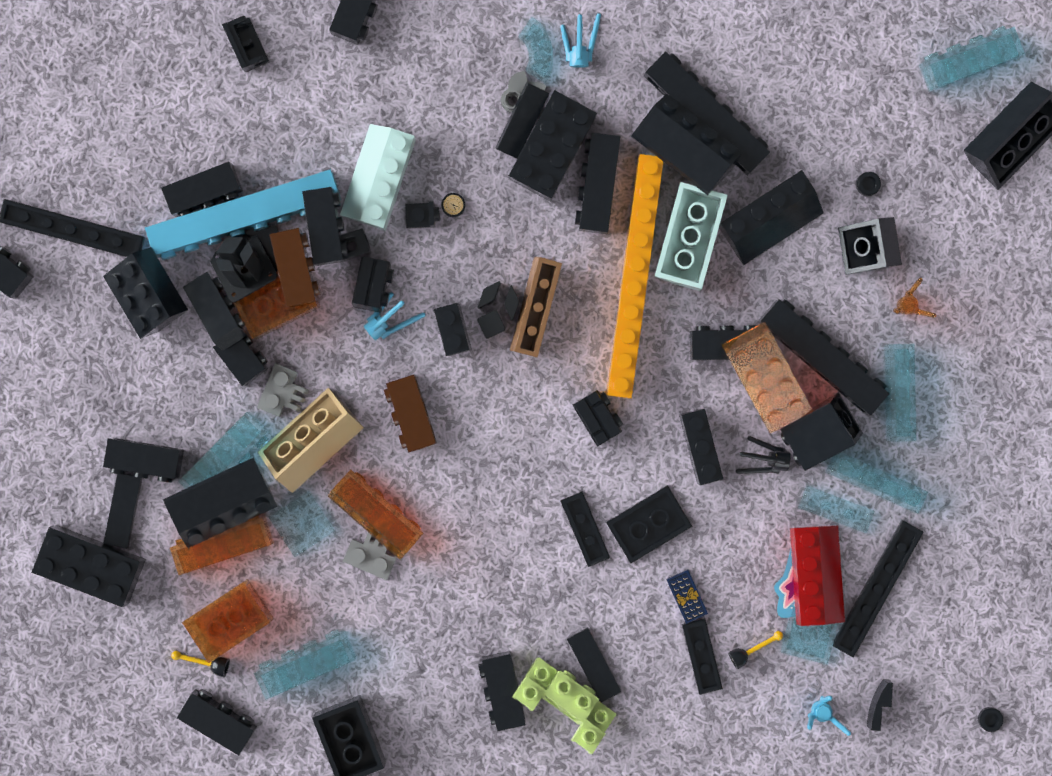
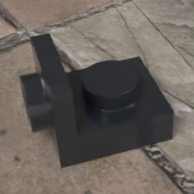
M434 201L405 204L407 229L436 227L435 222L440 221L439 207H435Z

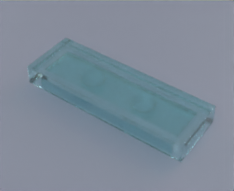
M807 485L798 506L800 509L867 533L875 512Z

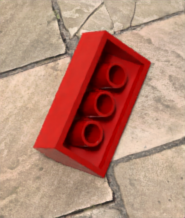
M838 525L790 528L796 625L812 626L845 622Z

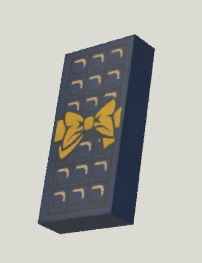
M688 569L666 579L686 624L708 614Z

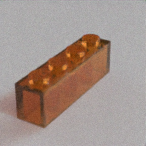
M351 469L328 495L334 503L400 560L424 534L416 522L408 520L403 516L398 506L387 502L384 499V495L378 489L370 487L360 473H354Z
M258 515L190 548H187L182 538L175 540L176 545L170 547V551L178 575H182L272 545L274 540L266 516L259 517Z

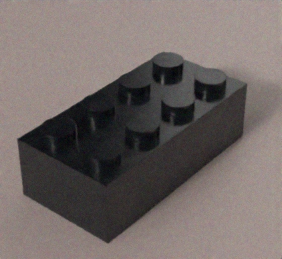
M554 90L508 175V179L551 202L596 119L597 113Z
M54 525L50 526L47 530L31 573L124 607L130 603L146 559Z

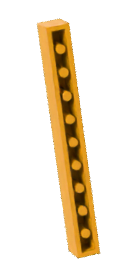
M640 154L637 160L606 392L608 396L632 399L663 161L657 156Z

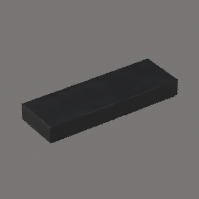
M526 82L495 147L497 150L518 159L548 98V92Z
M117 474L103 544L129 548L142 478L129 474Z
M581 491L560 500L588 567L609 559V553L583 492Z
M706 619L691 621L687 624L683 623L682 628L699 695L723 689Z
M587 627L568 637L567 641L589 683L596 692L595 694L599 701L602 703L621 693V689L589 628Z

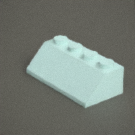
M370 124L340 216L386 231L416 141L414 135L393 128Z
M680 182L654 277L698 291L702 289L727 194L712 191L707 196L696 186Z

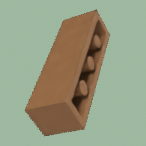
M534 257L510 351L538 358L562 263L542 257Z

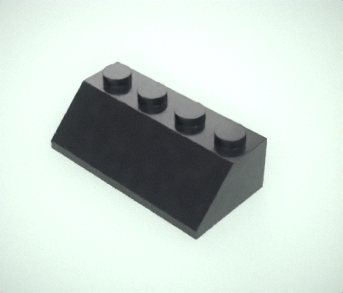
M1030 82L964 149L969 162L997 190L1052 136V92Z
M668 94L664 95L652 107L631 136L707 196L733 170L743 153L734 144Z
M801 170L721 222L719 229L744 266L824 212L814 187L803 170Z
M254 457L163 499L171 519L187 548L277 507L269 485Z

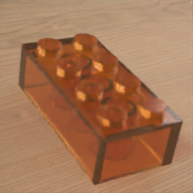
M765 322L722 344L726 355L770 434L813 412L811 405Z

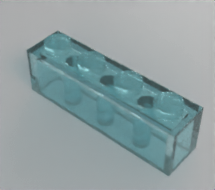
M1005 26L991 31L992 35L986 38L983 35H979L968 40L970 43L961 47L959 43L947 48V53L939 55L938 52L924 57L925 61L919 65L928 91L932 92L1024 55L1025 52L1015 26L1007 30Z
M915 344L884 345L885 385L887 386L885 390L890 393L885 399L886 441H916Z
M246 412L178 482L186 489L251 459L252 455L249 453L255 447L260 449L269 440L267 435L270 431L251 412Z
M841 452L831 458L825 473L917 514H919L928 494L926 490Z
M338 629L324 635L326 639L317 643L316 639L303 644L304 649L296 653L294 649H291L281 654L282 659L273 662L272 659L260 663L258 665L260 669H257L254 675L265 700L354 661L357 656L346 631L339 633Z

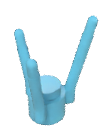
M600 13L596 15L588 51L587 47L582 46L583 24L581 14L577 18V46H573L572 51L565 25L560 26L566 52V61H570V67H589V62H592V53L601 19Z
M390 292L389 301L393 297L392 292ZM400 301L383 317L379 315V312H374L367 318L368 322L364 325V328L374 340L380 337L385 339L390 334L425 317V313L414 316L386 330L389 327L386 321L404 305V301Z
M821 696L820 701L812 705L811 713L808 714L807 728L809 730L812 729L814 719L820 722L830 720L843 733L850 736L851 732L832 715V708L827 703L832 700V696Z

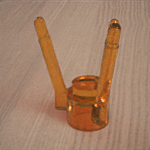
M918 278L912 287L906 291L905 296L897 301V307L893 309L894 313L904 315L914 313L915 315L932 318L937 316L936 313L919 309L918 301L913 296L914 291L922 283L923 278Z

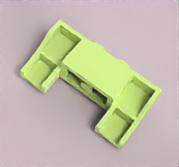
M540 657L536 658L512 697L528 707L530 711H533L541 698H543L575 723L580 724L571 741L576 742L588 751L589 754H593L605 736V731L616 716V713L599 701V698L595 696L596 692L587 685L581 686L575 682L576 677L566 670L564 672L557 671Z

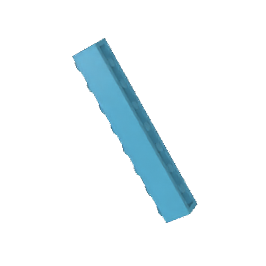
M330 169L145 227L150 246L156 256L166 260L175 257V252L184 250L185 253L198 250V245L203 243L214 245L222 242L221 238L229 235L231 237L245 235L244 230L254 228V231L265 229L268 227L267 223L277 221V224L285 223L291 220L290 216L299 213L301 217L306 216L302 191L332 187L334 193H339L334 174Z

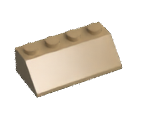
M327 388L259 450L258 454L274 478L293 493L364 427L330 388Z

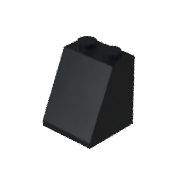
M839 392L784 424L780 429L783 442L787 446L790 445L794 452L793 458L798 466H802L804 471L854 446L863 434Z

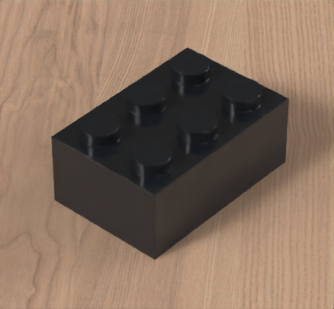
M152 247L131 253L103 276L140 339L161 331L188 311L187 306Z
M361 695L315 712L312 720L334 776H366L384 769L386 759Z

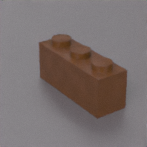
M294 228L269 234L286 307L293 308L318 302L317 296L321 295L318 281H314L312 271H315V265L313 264L312 256L308 257L306 248L310 247L307 233H302L300 228Z
M413 374L386 383L387 389H384L387 402H392L395 410L391 412L395 426L400 425L402 435H399L402 448H407L409 453L437 444L416 376Z

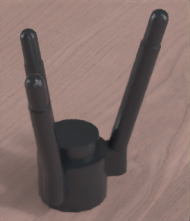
M751 436L747 437L749 441L774 452H769L768 456L740 452V456L767 461V465L771 467L737 469L735 471L737 474L770 472L779 474L780 470L788 471L791 460L789 452H784L782 447L773 446Z

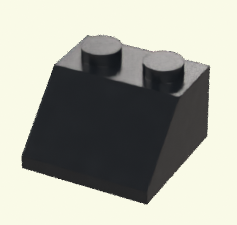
M894 217L878 218L838 227L845 275L902 265Z

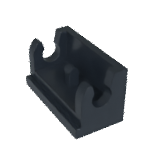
M241 16L222 24L240 66L245 73L269 63L250 18Z

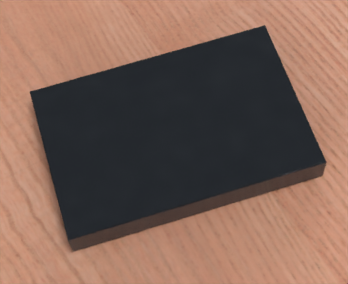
M668 485L606 522L630 563L635 562L693 527Z

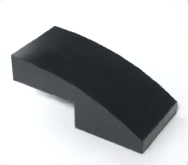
M889 679L881 681L871 700L867 717V727L871 731H881L882 707H892L893 683Z

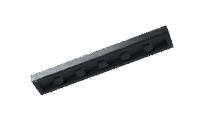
M7 199L3 200L0 211V223L125 257L142 250L145 237Z
M901 520L834 639L833 647L854 658L924 533L923 531Z

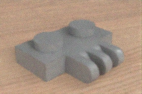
M275 363L257 408L278 417L281 416L284 406L300 412L302 407L293 404V402L296 400L304 403L305 398L298 396L297 393L299 391L303 394H308L309 390L294 384L298 372Z
M370 528L364 543L354 539L351 540L343 562L387 580L397 558L386 553L392 537L387 536L384 544H382L380 541L383 533L379 532L374 541L371 539L374 535V530Z

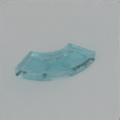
M531 17L518 36L525 44L529 53V62L525 71L546 84L553 66V48L546 30L536 19Z

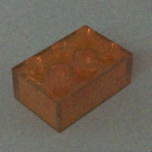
M277 271L278 276L276 280L234 304L251 338L257 340L320 308L319 302L293 308L286 307Z
M246 579L187 618L182 624L207 662L210 663L274 620V617L250 581Z

